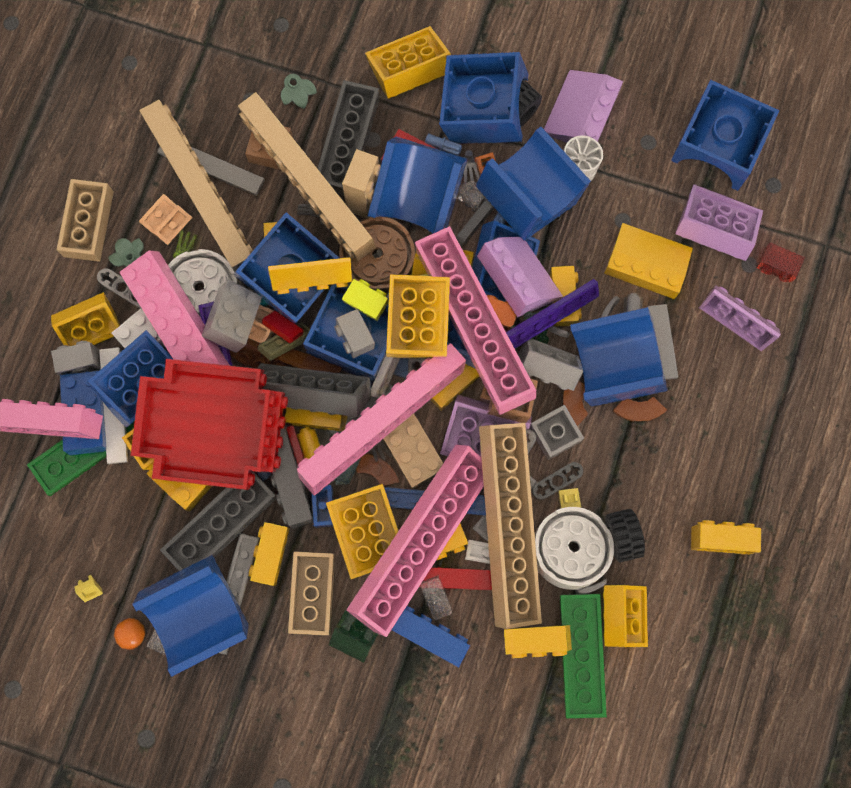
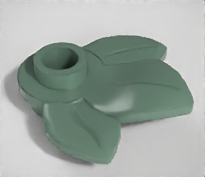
M289 74L284 80L285 87L281 91V100L284 105L293 101L298 107L305 109L308 95L316 94L317 90L311 81L301 79L297 74ZM295 80L297 84L293 86L290 84V81Z
M125 238L118 239L115 243L116 252L111 254L108 259L117 267L123 265L127 267L141 257L140 254L144 249V245L139 238L132 243Z

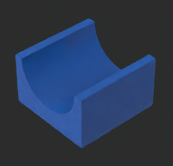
M520 52L447 55L439 125L449 141L457 144L522 142L523 134L519 120V93L521 82L528 81V71Z
M710 80L671 161L678 163L684 159H696L710 163L725 172L732 181L731 188L738 191L750 175L780 110Z
M539 127L527 143L505 162L498 165L493 158L489 160L482 171L476 187L525 241L576 205L591 180L542 127Z
M397 136L387 141L368 216L405 220L426 228L432 234L447 228L468 159Z
M286 212L235 271L234 276L253 292L262 296V299L291 322L297 323L324 289L317 290V286L309 287V291L297 292V288L289 289L290 293L278 294L277 291L272 289L268 266L340 258Z
M348 282V287L339 288L336 287V284H332L303 343L305 350L311 356L342 367V370L349 374L370 377V382L373 384L387 350L389 303L378 321L359 311L375 342V347L373 350L353 358L351 353H346L343 346L344 340L342 336L339 337L334 328L336 326V318L356 310L342 300L352 282Z
M648 307L570 325L583 368L585 382L584 399L591 407L668 391L654 322Z
M213 555L139 591L132 604L136 611L140 610L147 616L155 628L167 657V670L171 677L247 639L249 624Z

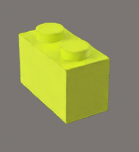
M353 279L342 300L351 307L378 321L389 303L388 298H386L387 294L379 289L376 291L369 288L370 284L362 279L359 281Z

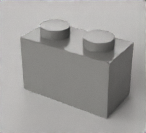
M358 309L336 318V326L334 328L339 337L342 336L344 340L343 346L347 354L351 353L352 357L355 358L374 349L375 342Z

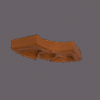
M578 381L574 391L567 389L563 392V405L566 406L577 426L588 415L582 402L585 385Z
M654 397L643 402L631 399L622 400L613 410L619 417L633 422L650 421L667 411Z
M364 454L355 462L357 474L371 475L378 481L379 485L383 484L386 487L399 483L393 468L379 457L378 462H376L374 455Z

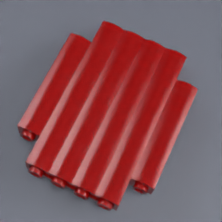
M166 359L164 379L140 376L131 456L154 459L152 479L248 490L255 482V474H252V471L276 472V469L280 468L281 457L278 456V451L283 446V437L280 434L281 428L284 429L286 418L283 416V409L287 408L288 397H285V392L262 389V386H265L267 381V375L264 374L262 369Z

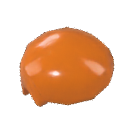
M134 618L121 621L114 631L116 643L122 649L133 650L138 647L145 637L144 625Z

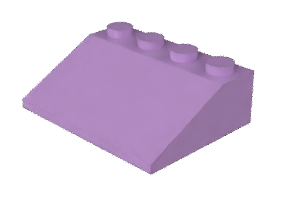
M570 70L544 130L550 137L565 143L576 136H589L598 142L623 81L605 74Z
M693 185L675 234L746 261L755 246L763 210Z
M500 237L484 243L477 257L517 317L563 298V295L532 249L521 237Z
M715 286L699 307L760 351L764 350L781 335L780 329L776 327L774 322L761 317L758 311L745 306L742 300L729 295L728 291L723 287Z
M458 395L440 454L449 456L455 445H466L471 447L481 457L479 426L515 424L520 422L487 414L488 403ZM532 417L525 423L526 429H529Z

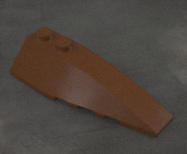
M249 338L246 345L237 353L229 350L230 356L245 366L250 365L254 369H257L261 363L340 374L342 371V367L294 349L270 361L258 350V345L261 343Z

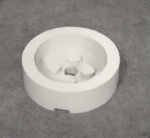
M198 249V251L184 252L168 264L199 316L198 305L214 302L219 287L228 279L240 285L238 278L234 276L235 272L229 262L218 253L210 250ZM197 283H204V290L195 291L194 287Z
M580 507L558 509L547 516L535 532L537 570L544 579L559 588L569 590L585 588L601 578L612 563L614 555L612 534L602 522V519L587 509ZM570 542L578 544L579 550L577 552L569 549L568 545Z

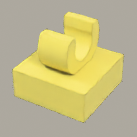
M578 488L558 491L560 508H581Z
M91 575L88 576L89 580L85 582L79 580L78 585L74 587L76 594L84 602L103 594L102 588Z

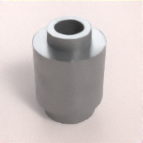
M630 293L627 297H624V312L643 308V298L639 294Z

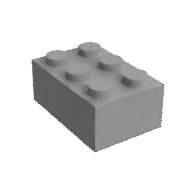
M228 279L218 289L202 336L237 353L247 343L262 296Z
M532 338L522 344L518 353L529 377L535 376L544 383L551 382L557 384L563 390L570 389L574 391L583 373L579 356Z

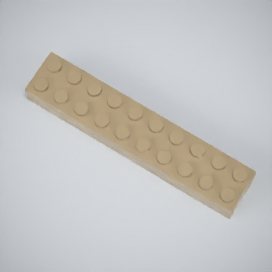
M255 92L239 104L238 107L241 111L239 115L243 123L253 132L257 141L265 147L268 155L274 158L277 166L282 172H285L291 184L297 187L305 201L308 200L316 215L320 214L319 216L328 230L332 228L331 232L334 234V238L339 244L343 243L348 256L351 259L355 257L359 261L376 247L371 235L260 96Z
M157 100L139 111L235 272L253 250L247 243L241 229H238L235 219L229 213L225 202L218 194L213 182L209 179L206 170L199 162L187 138L183 135L177 121L174 120L166 104L162 105L160 100Z
M525 423L479 426L495 626L511 629L542 624Z

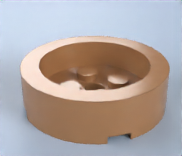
M368 217V219L360 223L373 238L376 247L374 250H381L383 255L379 258H374L372 255L374 250H372L359 261L353 257L351 259L352 281L353 279L357 281L362 279L370 284L369 288L376 291L379 289L387 294L390 287V274L412 275L415 247L407 229L397 221L387 217ZM341 243L339 250L340 258H349L343 243Z

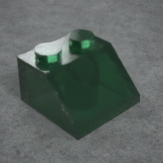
M346 608L334 629L328 645L364 663L378 633L372 631L350 614Z

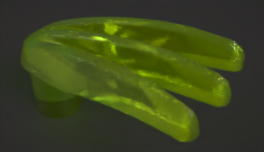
M181 230L173 257L176 258L184 252H189L197 235L193 236L187 246L190 232H187L182 245L183 230Z

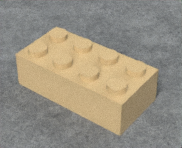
M358 149L355 151L342 185L347 207L352 213L368 218L381 165L377 156Z
M70 180L57 245V251L63 257L101 261L114 193L108 183Z
M412 414L383 439L412 490L433 479L443 465L442 460L415 414Z
M293 553L289 634L331 635L335 554Z

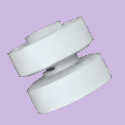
M589 136L573 137L567 142L564 152L592 181L603 159L602 147L595 139Z

